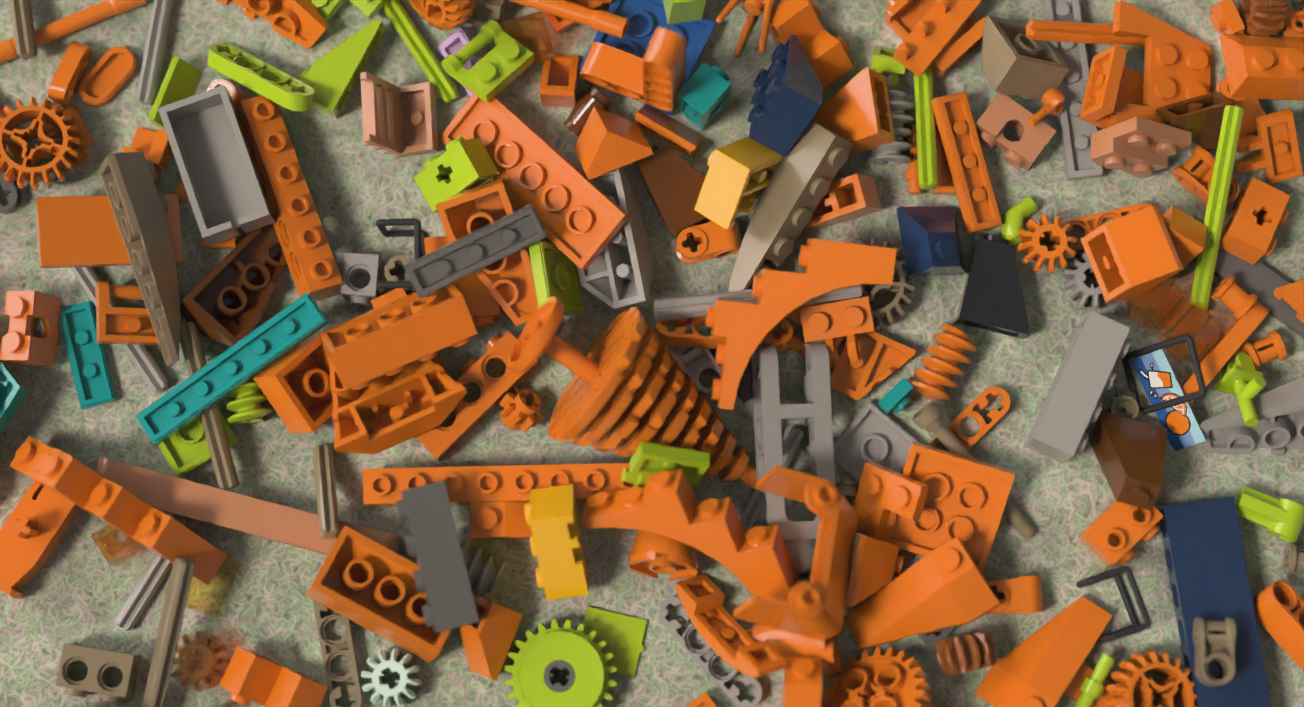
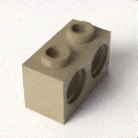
M64 643L55 686L65 687L66 695L87 698L89 691L100 693L101 701L121 704L123 697L133 698L141 656ZM83 661L88 667V674L84 680L78 681L74 676V668L77 663ZM115 667H118L123 674V680L117 687H113L108 680L110 671Z

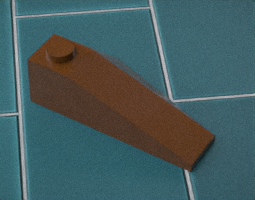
M273 224L251 231L183 298L180 304V315L187 321L195 322L198 331L202 335L232 347L259 324L287 263Z

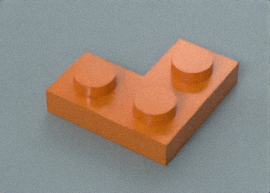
M865 462L853 504V509L858 518L856 533L882 541L891 511L911 520H920L929 485L877 463Z

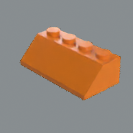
M1221 35L1220 41L1231 98L1304 101V38Z
M451 283L420 299L417 293L414 292L319 333V336L346 391L351 388L353 390L362 389L372 382L371 379L383 374L389 376L399 373L405 368L404 365L415 360H429L437 355V351L448 346L458 347L464 345L470 340L471 336L478 333L463 295Z
M344 525L305 596L429 663L438 656L451 631L450 629L434 633L433 626L426 627L422 606L428 604L425 592L417 591L413 571L419 570L417 564Z

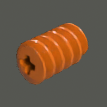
M942 323L941 328L945 333H936L934 340L938 345H930L927 351L931 357H923L921 360V365L926 370L916 369L914 376L919 382L909 381L914 387L913 390L935 401H938V399L950 400L951 397L944 390L945 387L956 389L958 386L951 376L964 375V372L957 365L959 363L970 364L971 360L964 354L965 351L977 352L978 350L971 342V338L964 332L949 324Z

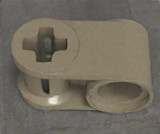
M1202 617L1194 618L1195 674L1198 681L1204 686L1216 687L1224 685L1231 681L1234 676L1236 627L1233 618H1226L1225 621H1204ZM1211 660L1217 661L1222 667V676L1218 680L1213 679L1208 674L1207 666Z

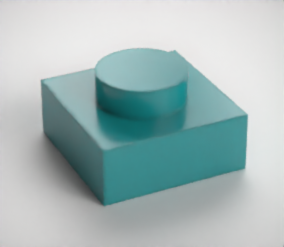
M902 378L876 406L886 414L892 409L898 414L912 400L908 394L914 387L905 378Z

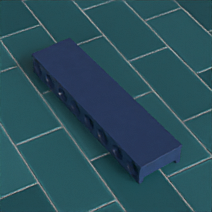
M1234 496L1163 506V509L1158 510L1164 516L1159 523L1184 667L1191 668L1187 678L1194 682L1192 689L1193 693L1197 696L1196 700H1194V705L1197 707H1271ZM1195 617H1202L1204 621H1225L1226 618H1233L1235 621V673L1231 681L1224 685L1208 687L1201 684L1196 678L1195 647L1193 644V622ZM1211 660L1207 666L1208 674L1213 679L1218 680L1222 676V667L1217 661Z

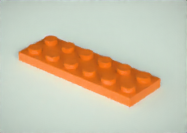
M473 93L439 137L445 145L459 137H464L465 140L480 138L499 172L489 182L502 179L510 204L516 210L532 204L547 234L546 238L582 270H587L630 217L497 96L486 103Z

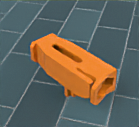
M34 481L0 530V590L13 598L21 599L24 592L20 588L26 585L43 568L82 508Z

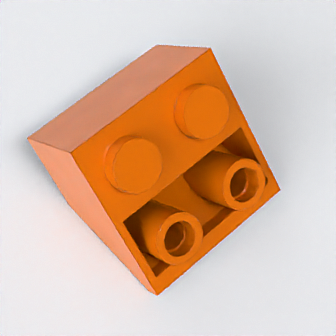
M1152 205L1106 222L1080 239L1106 302L1134 300L1183 270L1157 205Z

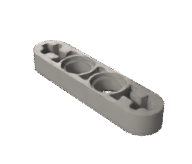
M670 597L664 600L659 609V617L663 625L738 707L756 706L762 697V687L753 676L747 674L740 677L739 680L743 685L753 684L756 689L752 692L755 697L753 701L750 702L747 699L739 701L737 698L740 693L739 689L734 684H732L730 689H727L724 685V682L732 679L738 670L732 667V671L727 676L721 677L716 675L712 670V662L719 655L709 645L704 649L696 650L688 643L689 634L696 629L694 624L689 626L683 635L680 636L676 632L677 629L682 627L680 623L675 619L669 622L665 618L668 615L667 605L672 604L674 607L679 604L682 605L679 597ZM683 609L681 615L688 622L690 618L685 609Z

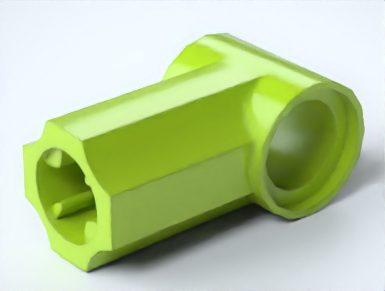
M1242 486L1235 499L1237 517L1267 529L1266 532L1274 537L1279 534V539L1296 543L1304 524V506L1283 498L1275 499L1247 486Z

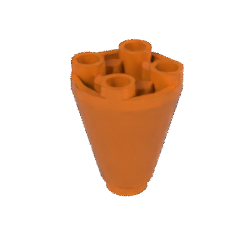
M843 623L840 631L825 641L807 638L760 624H755L753 628L745 629L756 643L767 640L784 659L785 656L822 658V674L834 675L835 672L843 671L842 650H838L837 637L843 636Z

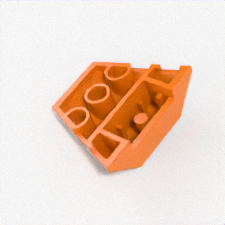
M329 358L335 451L378 454L442 424L466 395L467 390L462 384L456 383L448 376L444 368L438 363L435 364L429 359L426 361L415 360L406 364L402 371L394 375L387 376L383 374L371 379L372 382L362 389L353 390L351 388L345 391Z

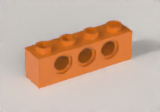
M509 331L503 336L500 333L496 334L485 345L487 352L478 360L473 357L460 370L462 376L456 383L459 382L465 388L468 386L479 387L481 389L479 399L473 403H468L462 398L452 410L455 412L456 418L451 426H437L415 436L439 462L499 405V401L507 392L511 393L515 387L539 366L537 360L523 373H515L507 368L510 352L517 340ZM496 361L503 362L506 365V371L503 376L499 378L488 376L487 369L491 363Z

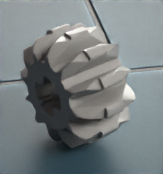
M1084 251L1080 254V261L1075 257L1068 260L1070 268L1062 269L1060 273L1061 276L1068 279L1060 284V289L1072 290L1066 297V300L1071 302L1075 297H1078L1077 308L1080 310L1085 308L1088 301L1093 311L1099 309L1100 301L1108 305L1110 302L1105 301L1097 279L1094 282V286L1091 284L1087 287L1083 282L1086 276L1088 278L1091 274L1096 278L1086 252Z

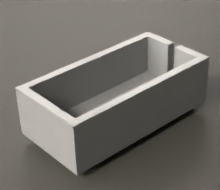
M225 85L158 108L201 236L210 246L239 236L238 228H242L248 233L276 223L232 95Z
M1092 310L1080 320L1026 440L1025 447L1062 464L1071 458L1074 459L1077 454L1081 455L1089 438L1088 435L1084 434L1086 427H1089L1091 422L1095 423L1103 407V403L1098 402L1105 390H1110L1116 378L1117 371L1112 370L1114 364H1117L1120 358H1124L1132 340L1126 338L1130 327Z

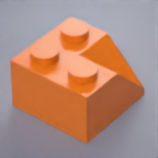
M319 334L311 335L253 378L291 434L314 433L332 416L333 399L330 387L329 356Z

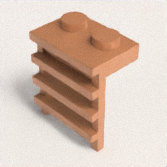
M361 72L364 145L373 146L374 150H383L384 154H393L394 158L439 152L436 85L431 82L398 87L368 72Z

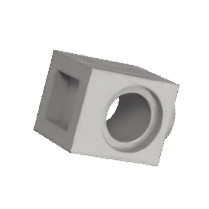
M344 253L341 295L344 299L349 300L350 305L367 307L370 306L371 300L380 296V291L376 285L378 282H381L383 261L379 255ZM360 273H367L370 275L369 284L362 289L353 287L354 278Z

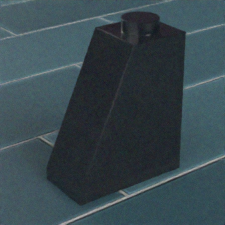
M984 235V238L978 237L973 246L955 323L1024 339L1028 335L1029 324L1012 245L1004 244L1005 240L998 236Z

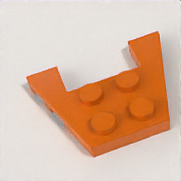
M1120 0L1114 3L1112 34L1145 39L1143 105L1119 102L1114 112L1109 114V127L1136 116L1167 124L1156 115V108L1210 93L1211 46L1126 1Z

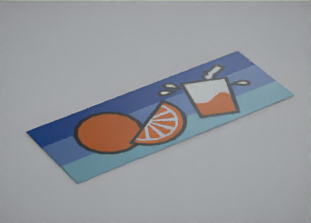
M1162 349L1131 360L1152 405L1184 396ZM1188 402L1155 411L1162 427L1167 429V438L1175 451L1206 441Z

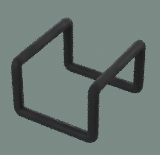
M379 219L376 221V226L384 237L414 236V260L425 255L424 238L427 237V234L424 230H421V222L418 219ZM414 225V230H387L385 226ZM411 281L378 282L376 285L382 295L389 292L387 291L388 288H414ZM405 291V292H406L407 295H410V294H412V293H414V292H416V291Z
M1129 566L1108 570L1078 581L1076 584L1078 588H1082L1112 577L1116 581L1132 625L1099 636L1097 639L1099 643L1113 642L1144 631L1151 626L1149 613ZM1126 573L1144 623L1139 624L1120 574Z

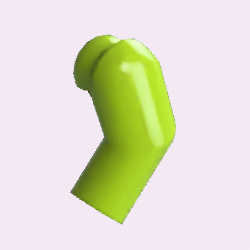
M1029 196L1008 209L1002 216L1001 235L1007 244L1012 245V247L1023 243L1024 240L1018 236L1019 232L1023 230V220L1038 210L1037 205Z

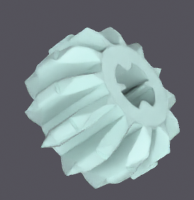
M393 648L390 660L385 650H379L378 656L381 663H378L373 658H368L366 662L374 670L373 672H361V677L372 678V683L362 686L364 692L376 690L370 699L372 703H377L384 695L383 707H391L394 696L397 706L404 707L403 693L410 699H415L417 696L414 691L409 689L410 684L414 686L422 685V680L411 679V674L418 673L421 668L419 665L406 667L413 658L409 653L399 662L400 649ZM388 669L393 673L400 674V680L395 681L398 683L395 688L391 684L383 683V676H388L385 674Z

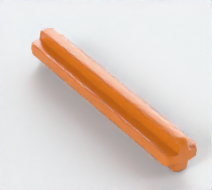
M1032 19L1026 23L1025 27L1026 37L1030 40L1145 47V39L1112 34L1113 24Z

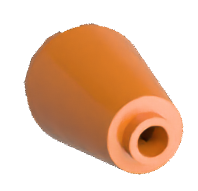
M638 530L628 558V565L631 571L651 578H658L657 573L670 574L669 580L689 579L697 575L699 567L697 549L667 536Z

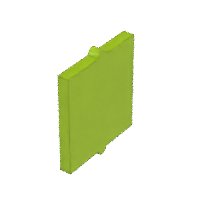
M587 606L583 622L585 624L584 633L588 635L595 630L598 633L594 641L599 643L605 640L608 643L602 651L604 654H614V657L607 661L609 667H617L618 671L614 673L634 677L639 655L644 651L642 642L647 620Z

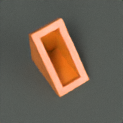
M545 54L540 83L542 106H575L577 102L579 55Z

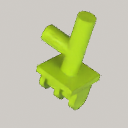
M1240 352L1235 357L1236 362L1231 361L1227 365V370H1223L1218 374L1219 382L1214 388L1215 391L1236 395L1245 426L1254 427L1259 423L1252 399L1267 383L1263 378V372L1255 370L1252 358L1248 354Z

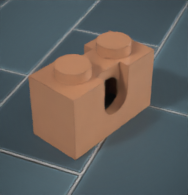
M999 93L975 124L980 143L983 146L992 149L995 145L1006 153L1003 158L1008 164L1016 169L1023 167L1027 171L1050 142L1056 130L1042 120L1031 127L1027 120L1034 114L1006 94ZM1007 127L1015 128L1020 134V140L1014 142L1007 140L1003 135V129Z

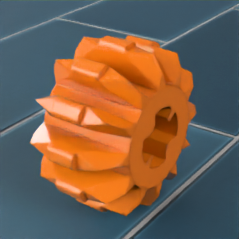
M1042 214L1039 217V224L1035 220L1030 219L1026 223L1029 231L1021 230L1018 236L1025 242L1017 246V251L1029 253L1023 258L1022 262L1028 264L1034 260L1036 262L1033 269L1034 272L1038 273L1043 264H1045L1048 274H1053L1056 265L1061 269H1065L1068 266L1066 258H1074L1076 255V251L1069 246L1076 244L1078 239L1075 236H1066L1073 227L1071 224H1067L1063 228L1059 227L1061 222L1060 216H1055L1052 223L1049 224L1048 216ZM1045 237H1047L1048 243L1055 244L1050 251H1048L1047 246L1040 245Z

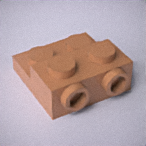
M1136 116L1092 133L1090 160L1099 166L1104 165L1105 168L1110 170H1122L1128 174L1132 173L1135 177H1150L1153 175V172L1167 168L1168 156L1175 155L1178 150L1191 146L1192 132Z

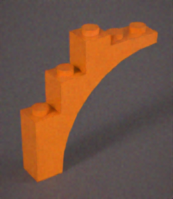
M810 238L807 239V245H801L799 253V266L804 267L803 274L761 269V275L754 276L752 296L758 297L757 304L715 299L714 306H708L706 327H711L712 335L724 337V343L717 344L715 364H721L720 378L713 379L711 399L717 400L716 406L720 409L733 410L739 382L751 355L765 335L783 317L808 300L838 288L861 284H892L897 249Z
M30 436L17 449L15 457L9 465L19 473L38 482L119 530L171 564H173L176 557L190 558L195 562L192 577L206 585L210 584L228 556L172 517L149 506L123 487L103 478L74 457L56 448L53 449Z
M683 469L664 470L649 474L645 487H631L625 490L598 492L588 495L581 516L585 529L611 527L635 529L670 537L695 547L717 560L737 576L753 596L787 604L790 590L801 582L799 574L795 571L792 557L778 524L744 529L731 497L710 498L697 502Z

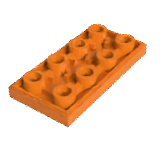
M164 194L168 205V212L165 215L175 252L176 264H182L183 252L179 194ZM107 195L36 198L40 269L131 266Z

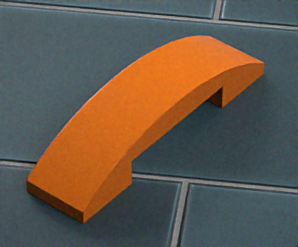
M706 574L676 582L675 589L695 628L708 645L729 665L744 674L757 678L787 667L788 662L767 640L756 643L722 606L725 595Z

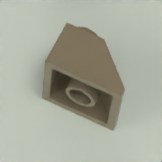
M987 15L984 20L981 70L988 79L989 86L999 94L1019 95L1027 100H1041L1047 90L1053 87L1057 88L1070 69L1051 42L1028 39L1026 37V24Z

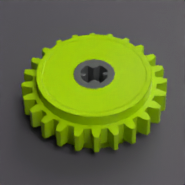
M556 619L552 620L551 629H547L543 623H539V633L535 635L531 630H527L525 633L529 640L526 643L517 640L515 643L520 648V651L518 653L509 652L508 654L515 661L513 666H505L504 668L505 671L512 673V679L504 681V685L513 686L514 691L507 697L508 699H518L520 703L516 707H605L602 701L604 699L613 700L614 698L611 693L607 692L608 687L617 686L618 683L610 679V674L618 671L617 667H609L607 662L614 657V654H604L602 650L608 643L605 640L596 643L594 640L598 632L593 630L586 635L584 633L585 624L580 623L576 630L572 629V620H566L564 628L559 627ZM556 667L560 670L568 669L570 676H566L569 679L566 685L562 682L554 683L552 676H556L553 673Z

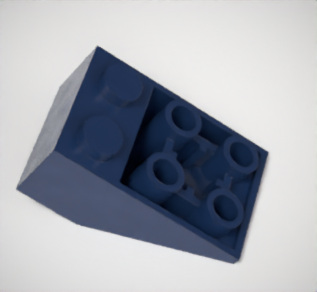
M791 34L785 44L780 42L771 56L772 64L767 70L762 68L753 84L756 91L750 101V104L754 106L747 119L751 123L748 137L784 157L821 107L823 86L797 36Z

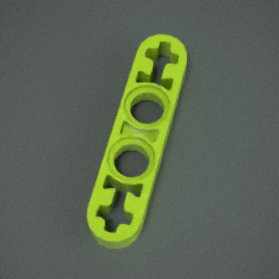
M213 43L209 46L207 64L212 69L286 109L297 112L311 110L314 98V89L311 86L234 45Z

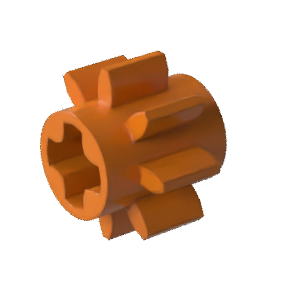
M515 387L511 393L507 392L499 401L500 406L504 408L500 413V418L504 425L511 430L518 431L521 429L523 432H527L531 427L534 428L543 418L537 412L542 406L541 401L531 390L522 389L520 391L518 387Z

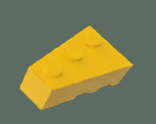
M749 137L715 149L708 159L709 169L694 210L726 230L730 229L734 225V218L739 212L744 211L748 214L754 209L755 204L752 202L763 194L765 188L770 183L769 180L784 156Z
M573 484L532 489L530 503L524 504L526 523L530 525L532 536H530L532 556H537L539 567L535 568L538 589L544 588L547 601L589 595V577Z

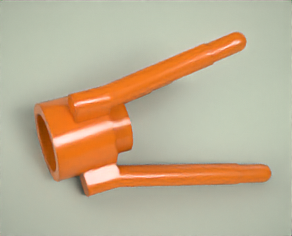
M730 0L716 18V22L722 23L740 0ZM741 0L743 10L749 14L733 55L734 58L740 57L755 17L761 15L762 12L764 14L759 52H765L772 6L775 0Z

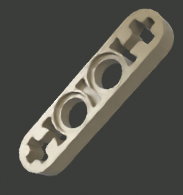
M313 600L331 707H345L338 705V699L343 697L342 686L334 688V681L345 682L354 678V686L347 685L349 696H356V703L351 704V707H362L364 697L351 620L342 615H329L323 618L322 611L329 612V608ZM334 620L342 622L345 627V634L338 641H332L326 635L327 625ZM340 655L346 656L351 662V669L344 676L336 675L331 668L333 660Z

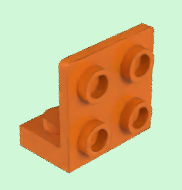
M1114 45L1093 56L1079 119L1105 129L1109 127V114L1114 112L1119 102L1143 105L1144 76L1126 68L1127 49Z

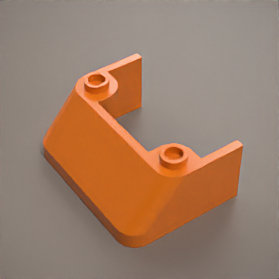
M776 465L756 482L755 489L806 503L810 511L819 515L809 582H800L790 590L787 604L753 596L734 610L733 617L807 638L825 641L835 636L842 627L858 523L857 514L837 486L831 481Z

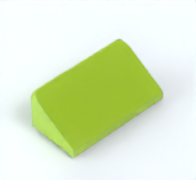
M174 56L148 116L149 120L156 127L165 130L158 108L194 96L203 76L202 71L180 57Z

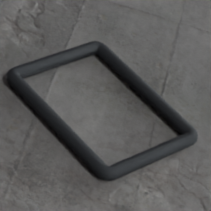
M1189 334L1127 352L1122 359L1129 390L1135 393L1139 411L1143 415L1203 398L1207 393L1194 340ZM1187 342L1199 391L1141 408L1129 359Z

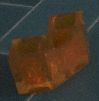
M1169 278L1136 299L1124 301L1131 310L1130 318L1140 327L1149 329L1161 341L1185 334L1191 335L1194 340L1199 363L1225 337L1224 332L1213 315L1189 303L1175 281ZM1187 342L1166 348L1177 360L1182 362L1186 359L1192 362Z

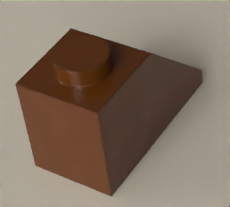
M1212 92L1156 108V115L1172 127L1192 132V142L1198 144L1203 149L1215 150L1218 146L1224 108L1226 105L1235 106V102L1217 92Z

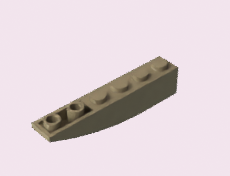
M811 119L787 155L779 162L769 180V185L765 188L754 210L740 246L728 292L752 289L754 276H760L761 269L779 270L785 258L792 252L794 243L803 228L810 222L820 200L827 194L838 170L847 161L848 154L854 144L825 125Z

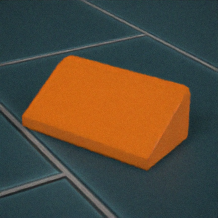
M644 105L634 115V121L641 130L690 158H694L705 140V136L648 105Z

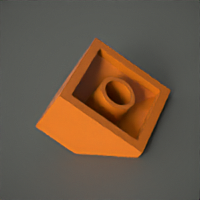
M859 535L855 539L845 609L853 607L892 582L893 576L898 577L900 575L903 556L898 555L899 546L864 535Z

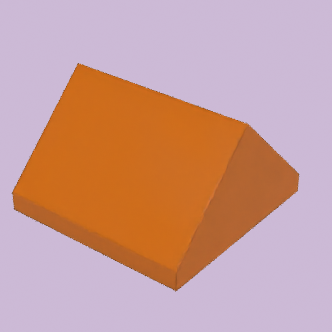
M596 106L593 107L573 148L588 180L653 155L652 149L638 124Z

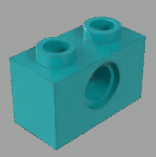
M703 62L677 92L676 110L703 131L729 102L731 84L728 82V75L716 65L711 68Z

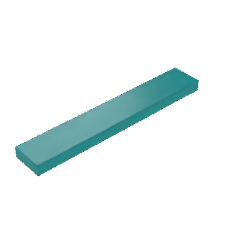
M305 293L135 415L152 443L158 446L329 323L328 319L311 294Z

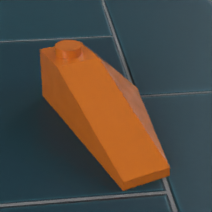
M216 0L225 6L231 1L245 8L244 16L252 20L257 15L271 22L275 32L307 49H310L329 27L311 0Z
M501 178L468 189L435 204L450 243L513 212ZM526 247L474 272L515 326L529 322L534 313L539 309L532 265Z
M956 536L924 556L844 617L843 620L860 649H866L900 641L903 638L922 633L937 632L939 629L955 625L970 624L1001 604L966 547Z
M1081 596L998 660L991 667L974 694L993 707H1055L1112 618V615L1084 596Z

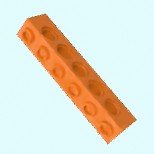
M264 96L241 100L237 112L276 223H273L299 297L307 292L311 294L315 301L335 296L343 281L278 104Z

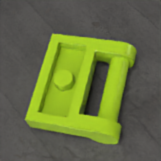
M490 19L482 26V31L455 55H448L441 64L447 74L488 103L534 62V53L504 32L496 21ZM492 41L496 44L491 51L469 70L463 66L488 43Z

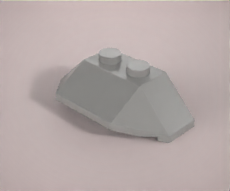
M622 167L590 181L630 217L587 270H582L576 265L580 285L613 309H620L648 301L653 276V266L640 203Z

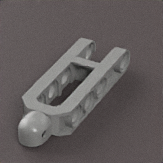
M806 343L804 347H807L805 353L806 375L803 376L804 404L780 405L778 355L774 345H758L751 356L757 481L774 466L783 467L781 419L808 418L809 446H806V453L810 454V475L829 480L835 484L829 353L824 343ZM757 489L759 523L762 526L778 524L792 557L795 571L798 574L808 573L812 567L819 515L812 512V516H809L808 521L792 522L785 515V497Z

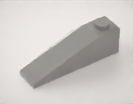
M1299 377L1253 398L1252 401L1259 423L1254 427L1245 426L1239 405L1199 422V427L1206 439L1203 442L1205 453L1249 454L1254 448H1271L1272 455H1284L1285 449H1304V377Z

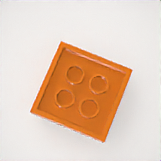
M912 441L902 474L929 485L920 520H911L891 511L882 541L899 546V549L926 556L957 536L966 547L980 572L983 573L1015 477V472Z

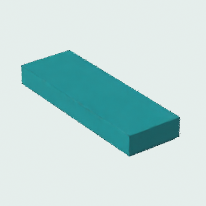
M90 300L60 308L59 320L80 408L85 410L117 401L104 345L97 344V319L93 301Z

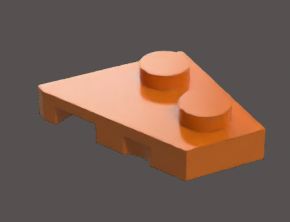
M874 331L856 334L860 362L851 363L848 357L846 341L840 354L838 365L835 366L830 377L831 390L858 402L915 355L916 350Z

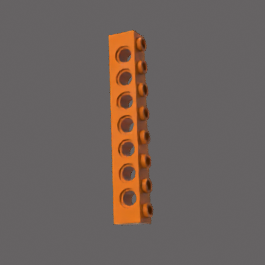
M629 463L363 469V504L367 507H397L396 501L401 500L400 493L402 490L443 480L445 481L450 506L469 505V502H530L532 489L573 484L576 503H586L588 495L598 492L625 490L635 486L634 483L622 482L621 479L623 469H630Z

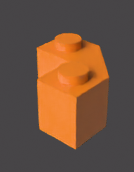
M782 0L772 8L769 31L778 44L780 42L785 44L791 34L797 36L824 89L853 68L847 56L850 53V49L840 36L835 38L823 29L818 19V16L821 15L820 10L812 0Z
M239 646L236 647L219 686L231 692L229 697L231 700L248 707L251 701L266 707H319L328 689V686L304 674L292 671L273 660Z

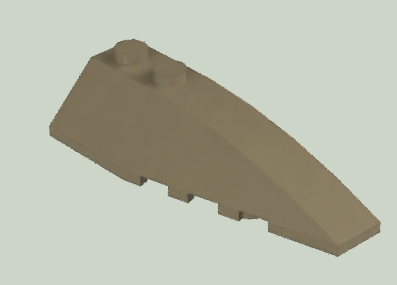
M143 151L112 153L106 156L98 171L167 367H170L179 361L181 316L175 252L165 215L168 212V205L162 192L158 193L153 181L157 179L156 170L153 162L146 160Z

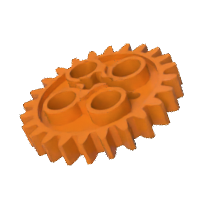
M876 647L873 656H870L866 650L862 651V658L858 661L855 657L850 656L849 667L843 666V671H840L841 674L838 677L833 675L828 677L833 685L832 687L822 688V692L827 698L821 700V707H923L922 705L931 702V698L926 693L931 689V686L925 680L928 677L913 657L909 658L905 651L902 650L897 654L893 647H889L886 653H884L880 647Z

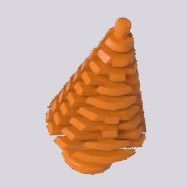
M551 296L534 313L510 352L507 368L515 373H523L544 353L573 372L571 376L574 377L563 389L555 405L558 407L552 413L549 422L550 426L548 427L549 438L564 442L570 439L571 444L582 447L590 446L591 444L594 450L602 452L613 450L614 454L626 458L635 453L641 442L658 443L663 446L682 449L690 448L695 451L709 453L710 466L705 472V476L714 477L719 473L721 476L718 479L732 483L739 478L748 487L755 488L757 482L756 466L748 464V456L750 454L741 445L734 449L737 443L735 435L727 428L723 430L724 422L715 411L710 415L711 405L703 394L700 397L698 396V388L691 377H684L685 371L678 360H671V351L662 341L658 342V334L650 324L645 323V317L637 307H631L628 311L624 310L615 317L585 354L555 335L565 313L562 300L556 296Z

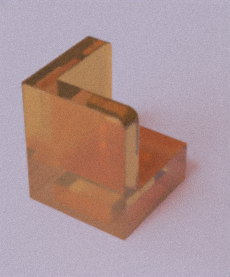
M542 11L503 22L505 32L534 53V62L532 64L555 58Z

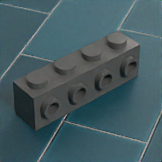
M445 481L402 490L400 493L401 500L396 501L400 521H407L410 535H406L404 538L409 557L416 556L419 570L413 571L417 591L425 592L428 604L422 606L426 627L433 626L434 633L479 622Z

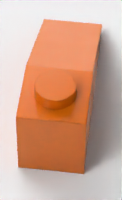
M857 173L832 182L827 194L822 197L814 210L810 222L803 228L801 233L850 221L882 210L874 176Z
M469 502L470 538L472 540L530 539V536H532L531 527L526 523L524 504L530 502Z

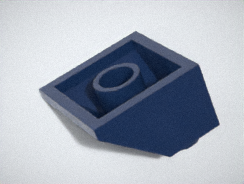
M955 206L896 208L907 276L962 275L966 273Z

